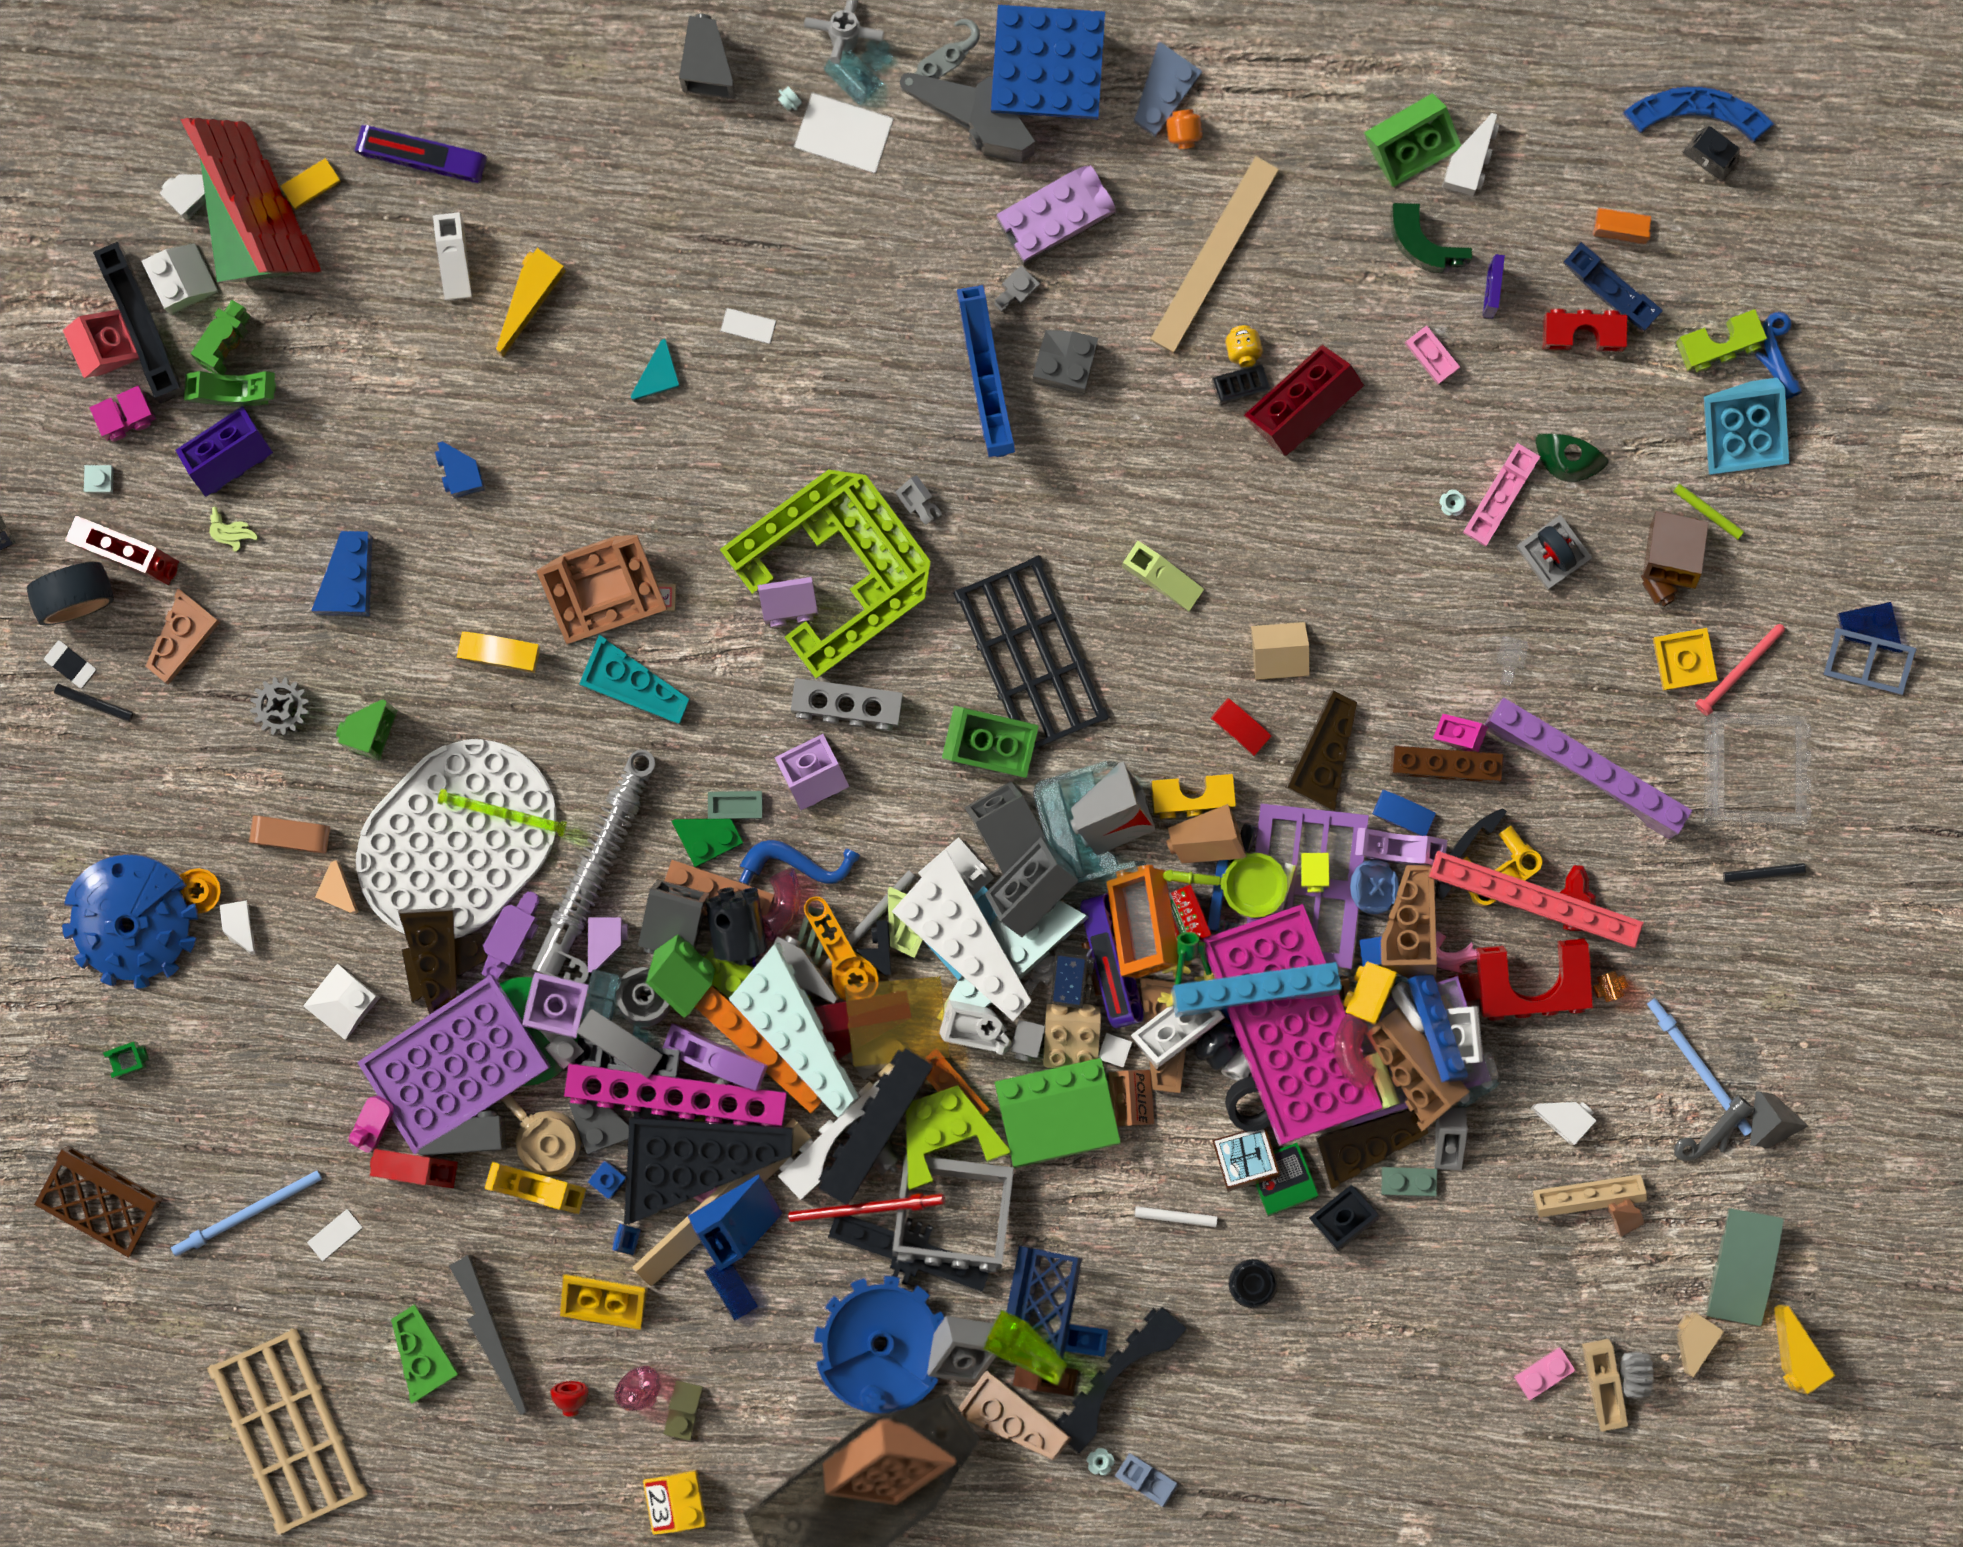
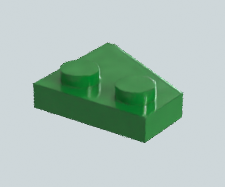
M674 819L671 821L695 868L744 844L731 819Z

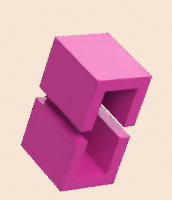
M139 385L116 395L127 421H124L117 402H114L112 398L89 407L100 434L106 441H118L124 438L126 432H129L130 429L133 428L136 431L143 430L151 425V421L156 420L144 390Z

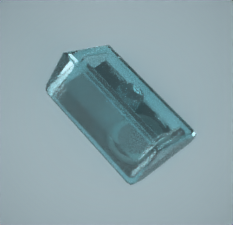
M851 50L843 51L839 64L832 63L829 58L824 67V71L859 106L865 103L883 85Z

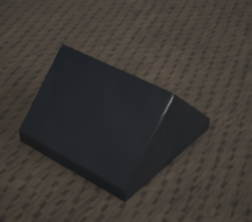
M1352 1184L1309 1217L1335 1252L1340 1251L1381 1218Z

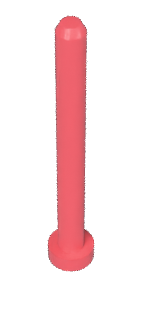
M1777 624L1704 700L1699 699L1695 703L1696 708L1702 714L1709 717L1713 713L1712 707L1784 633L1785 627L1782 624Z

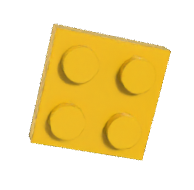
M1707 628L1653 638L1663 691L1706 684L1718 680Z

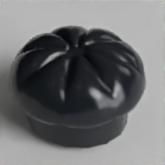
M1221 1023L1212 1027L1208 1033H1205L1195 1046L1197 1059L1200 1061L1206 1060L1215 1071L1223 1067L1241 1047L1239 1040L1235 1036L1234 1026L1228 1023Z
M1247 1259L1233 1268L1229 1276L1228 1285L1231 1296L1238 1304L1246 1308H1260L1274 1298L1278 1281L1274 1270L1269 1264L1258 1259Z

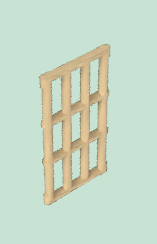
M297 1328L290 1329V1331L223 1362L210 1365L207 1368L211 1379L215 1380L232 1420V1429L235 1428L254 1472L252 1476L254 1479H257L275 1521L273 1525L278 1535H283L293 1527L351 1501L365 1498L368 1495L364 1484H361L344 1446L342 1441L344 1437L342 1434H339L321 1392L323 1388L321 1384L317 1383L299 1341L301 1337ZM286 1339L308 1389L295 1395L290 1390L272 1348L273 1345ZM260 1351L263 1352L283 1399L269 1407L247 1359L248 1356ZM235 1362L239 1366L257 1408V1412L244 1418L241 1416L222 1371V1368ZM311 1394L329 1436V1440L314 1446L296 1404V1400ZM283 1406H286L304 1448L303 1452L289 1457L270 1413ZM258 1417L262 1420L279 1460L278 1463L265 1469L245 1423ZM330 1445L335 1450L353 1492V1495L340 1501L337 1500L317 1451ZM307 1456L328 1504L327 1507L316 1512L312 1511L292 1465V1462ZM281 1467L303 1516L289 1524L285 1519L267 1477V1473Z

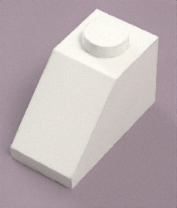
M179 174L175 178L171 177L163 184V190L160 192L161 196L185 221L206 203L202 175Z
M1576 1102L1534 1104L1530 1108L1570 1145H1575L1596 1121L1592 1117L1594 1112L1583 1102L1580 1105Z

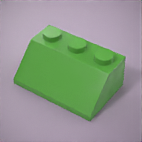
M1433 93L1364 132L1374 158L1392 187L1456 152L1461 147L1447 106Z
M381 699L348 715L345 722L341 721L336 732V737L339 738L338 743L351 752L380 761L398 710L387 701Z

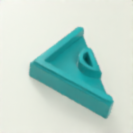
M666 339L660 341L631 394L632 401L680 387Z

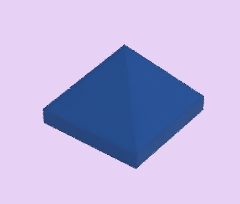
M619 1224L614 1234L612 1250L634 1255L641 1229Z

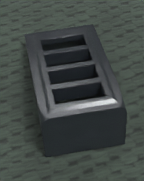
M1263 364L1213 377L1211 380L1219 406L1271 390ZM1253 373L1258 374L1261 386L1256 387ZM1247 376L1251 389L1246 390L1242 377ZM1237 379L1240 392H1236L1232 380ZM1222 383H1228L1231 394L1226 395Z

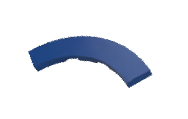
M1704 87L1672 88L1668 91L1652 94L1634 103L1622 113L1639 133L1657 122L1676 116L1699 115L1710 117L1736 128L1752 143L1774 125L1764 113L1752 104L1746 103L1730 93Z

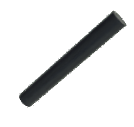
M57 684L54 690V694L128 722L132 720L134 712L61 684Z
M1804 863L1723 872L1724 883L1805 874L1806 868Z

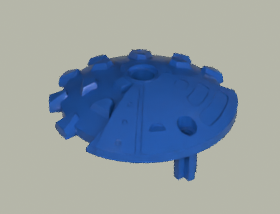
M137 854L111 856L87 868L74 881L64 902V905L72 907L70 923L62 925L63 935L65 939L73 938L80 952L74 956L77 964L83 969L90 964L96 970L103 973L100 981L110 986H115L117 979L134 980V988H144L150 986L149 977L155 976L162 971L167 978L173 975L180 968L174 961L183 949L191 953L196 941V937L189 936L188 934L190 920L198 919L196 904H186L181 890L187 887L183 879L166 864L154 858ZM125 917L132 919L134 929H126L122 924V919Z
M884 1276V1284L867 1285L866 1278L852 1282L850 1285L853 1292L845 1296L841 1301L836 1296H833L827 1302L825 1309L831 1313L825 1327L816 1326L814 1332V1343H822L823 1360L816 1362L821 1379L838 1399L853 1408L865 1412L890 1413L908 1408L923 1399L938 1381L937 1378L928 1376L927 1371L934 1333L944 1320V1316L941 1311L933 1315L930 1308L925 1304V1301L930 1297L925 1290L917 1286L912 1293L899 1287L900 1278L895 1276ZM878 1336H884L886 1339V1344L881 1350H875L873 1342Z

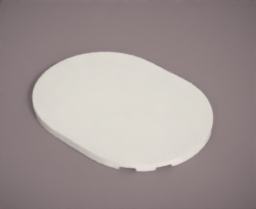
M469 739L444 745L425 756L376 806L362 828L356 852V870L361 890L373 911L389 926L401 933H404L398 910L453 908L454 938L467 936L487 925L537 874L552 849L556 834L557 814L554 797L545 777L522 753L505 744L483 739Z

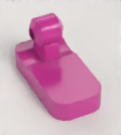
M377 1095L368 1098L355 1123L354 1129L349 1135V1142L366 1153L374 1151L394 1112L392 1103Z

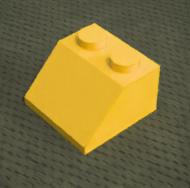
M1366 962L1365 967L1360 965L1354 977V981L1358 982L1354 992L1349 990L1343 1006L1347 1007L1345 1012L1372 1025H1376L1390 996L1391 989L1396 982L1397 973Z

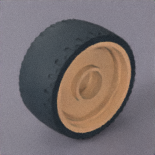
M96 561L58 569L35 579L27 585L29 602L40 625H55L84 617L105 608L114 600L109 577L102 563Z

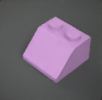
M812 577L758 585L765 624H770L772 628L786 626V621L797 620V623L812 622L813 617L818 616Z
M823 734L774 757L800 810L813 806L817 802L849 787Z
M535 972L522 1026L576 1038V1031L579 1028L589 985Z

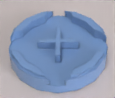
M1381 860L1364 861L1356 868L1352 875L1350 884L1351 896L1355 905L1363 912L1369 914L1384 913L1389 910L1387 908L1394 904L1399 888L1398 877L1395 871L1391 870L1387 862Z

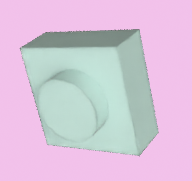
M84 465V492L86 494H113V466Z

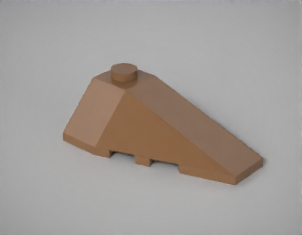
M1406 865L1397 891L1396 900L1390 912L1385 932H1383L1381 938V967L1407 978L1424 975H1434V978H1436L1434 879L1428 877L1432 865Z

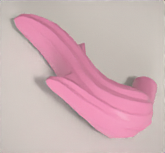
M1437 931V967L1462 973L1461 965L1477 960L1476 949H1473L1472 942L1466 948L1457 952L1442 951L1440 946L1446 936Z

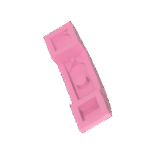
M1519 443L1515 445L1463 531L1465 535L1485 547L1487 546L1539 460V455Z

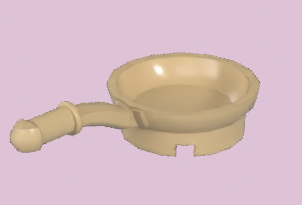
M510 1094L499 1100L520 1121L522 1120L521 1127L518 1130L516 1147L518 1156L524 1166L536 1174L550 1176L561 1174L574 1164L579 1157L581 1139L576 1125L570 1118L562 1113L550 1110L527 1116L526 1112Z

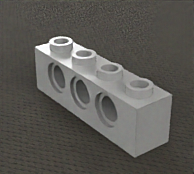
M795 678L791 712L795 713L798 719L812 720V716L823 717V722L839 724V720L850 721V726L865 727L866 723L877 725L876 729L892 731L893 727L899 728L903 693ZM818 695L825 696L828 700L827 705L821 709L815 708L812 705L814 697ZM842 700H852L854 708L850 712H842L839 709V704ZM878 703L881 706L880 713L876 716L868 715L866 713L868 704Z

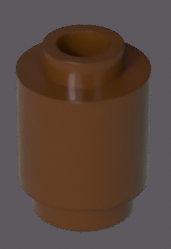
M1642 578L1644 581L1642 585L1655 605L1661 604L1665 607L1677 599L1675 594L1678 592L1675 584Z

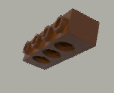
M1394 746L1391 751L1390 776L1498 784L1502 778L1503 754Z

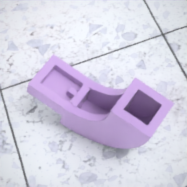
M1358 828L1355 855L1391 863L1432 865L1437 851L1446 853L1447 840L1430 836L1402 835L1368 828Z

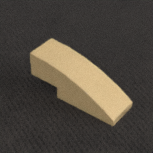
M1609 1339L1582 1344L1600 1431L1627 1427L1620 1376L1617 1372L1612 1343Z

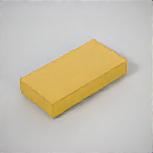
M324 158L282 184L281 188L294 209L297 210L341 181L327 159Z

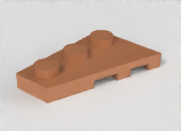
M179 588L174 596L176 599L172 609L166 615V623L162 633L157 637L145 666L168 685L220 623Z

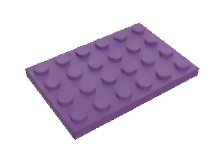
M494 974L477 983L357 1062L377 1095L392 1103L394 1112L391 1118L414 1155L418 1154V1149L470 1118L478 1115V1112L486 1110L551 1067L526 1026H522L523 1021Z

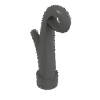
M1737 1095L1729 1103L1730 1107L1698 1144L1691 1138L1680 1139L1674 1147L1675 1156L1681 1161H1693L1705 1155L1719 1142V1150L1724 1152L1737 1125L1743 1118L1746 1119L1754 1108L1743 1097ZM1691 1146L1690 1151H1683L1685 1147Z

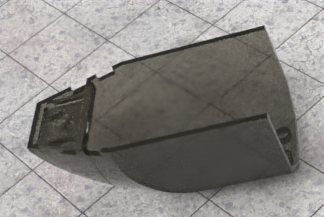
M948 1394L869 1419L835 1442L743 1512L752 1538L759 1547H887L935 1510L941 1497L952 1484L953 1479L975 1449L980 1438ZM881 1420H892L894 1423L908 1426L955 1458V1464L897 1505L827 1495L825 1492L823 1463Z

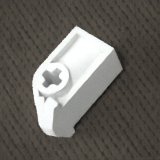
M948 1000L939 1032L944 1041L995 1051L1001 1055L1007 1053L1013 1044L1005 1033L1007 1031L993 1010Z

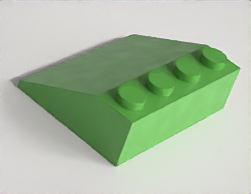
M1101 1058L994 1082L1013 1168L1120 1145Z

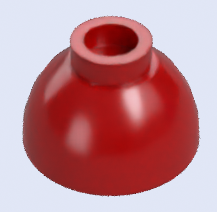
M564 1381L556 1384L550 1390L553 1403L562 1410L563 1415L571 1417L579 1414V1409L587 1400L589 1388L579 1381Z

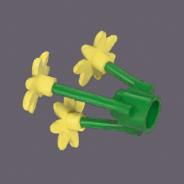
M1184 932L1178 935V966L1162 970V973L1167 974L1172 971L1173 976L1176 978L1175 985L1181 984L1182 974L1191 973L1187 966L1192 963V960L1199 953L1204 967V976L1195 977L1194 980L1199 982L1215 979L1206 956L1205 943L1199 942L1198 935L1192 932ZM1161 992L1162 997H1159L1158 1001L1166 1003L1168 1008L1173 1007L1172 994Z

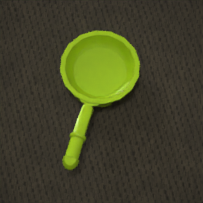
M1248 853L1242 859H1235L1222 877L1196 874L1192 871L1190 873L1173 871V869L1167 870L1163 874V878L1167 882L1188 883V885L1191 883L1221 885L1229 906L1239 914L1251 918L1265 917L1276 911L1284 902L1288 890L1287 876L1282 866L1271 856L1262 853Z

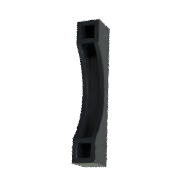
M118 242L94 251L93 254L129 331L154 398L162 404L185 394L124 248Z
M1162 1306L1158 1310L1153 1307L1143 1319L1146 1322L1140 1331L1135 1328L1125 1340L1129 1343L1122 1352L1117 1349L1107 1361L1111 1364L1104 1373L1099 1370L1090 1380L1093 1386L1086 1394L1081 1391L1072 1401L1075 1407L1070 1413L1066 1414L1063 1412L1054 1422L1057 1427L1072 1438L1068 1445L1078 1454L1082 1452L1097 1434L1100 1406L1115 1378L1127 1366L1141 1357L1154 1352L1169 1350L1187 1329Z

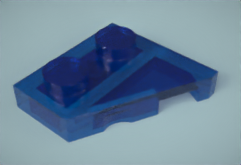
M1891 602L1837 614L1840 629L1901 644ZM1842 635L1843 641L1855 644L1860 643L1871 647L1872 642ZM1880 644L1877 645V648L1891 651L1895 654H1900L1903 652V650Z

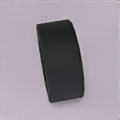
M1253 1077L1243 1078L1234 1083L1228 1090L1225 1099L1226 1109L1231 1122L1237 1128L1250 1132L1263 1130L1271 1125L1265 1109L1253 1116H1244L1237 1111L1236 1104L1240 1098L1253 1092L1259 1093Z

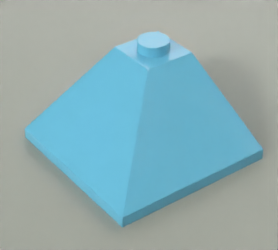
M1778 377L1750 381L1704 396L1709 475L1789 464L1785 387Z

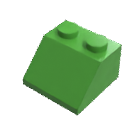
M677 934L654 951L646 984L681 1016L686 1017L712 985L716 968L713 967L708 959L702 957L691 943L685 941Z

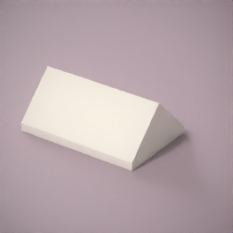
M1174 1006L1171 1008L1167 1007L1131 1036L1153 1066L1158 1069L1224 1017L1219 1010L1199 1015L1175 1018Z

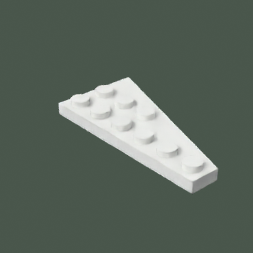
M945 851L892 912L1006 1016L1014 1021L1032 1000L1010 964L1003 948L997 941L977 902L971 895L960 872H958L948 851Z

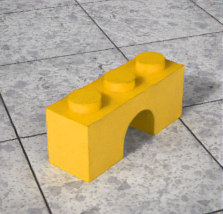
M1233 774L1206 776L1205 792L1196 799L1187 798L1182 794L1179 787V778L1151 781L1153 815H1160V819L1176 818V813H1187V817H1196L1203 814V811H1211L1227 804L1230 809L1236 807Z

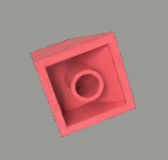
M119 309L79 316L63 329L83 378L107 374L139 359Z

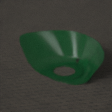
M1538 434L1536 436V447L1543 465L1551 475L1562 481L1578 482L1586 480L1602 471L1609 462L1608 458L1601 451L1580 438L1563 434ZM1575 444L1580 447L1582 453L1578 460L1570 461L1565 457L1564 452L1568 445Z

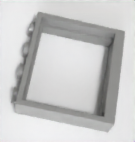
M907 1154L904 1157L899 1199L908 1198L909 1195ZM924 1157L930 1174L1003 1183L995 1258L902 1247L907 1209L898 1210L893 1256L898 1257L897 1260L902 1262H914V1259L925 1260V1264L940 1266L941 1262L952 1263V1267L958 1269H968L969 1266L980 1267L979 1270L984 1272H996V1269H1002L1014 1168Z

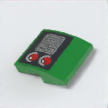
M1298 1143L1273 1151L1280 1173L1279 1178L1255 1184L1268 1217L1319 1197Z

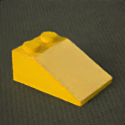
M1778 1304L1774 1307L1781 1367L1786 1374L1783 1376V1380L1791 1391L1795 1390L1796 1392L1808 1394L1834 1377V1374L1790 1307Z

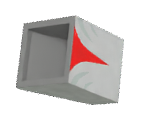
M1124 761L1116 765L1071 808L1074 818L1071 820V825L1075 834H1080L1085 847H1091L1096 855L1156 830L1143 787Z

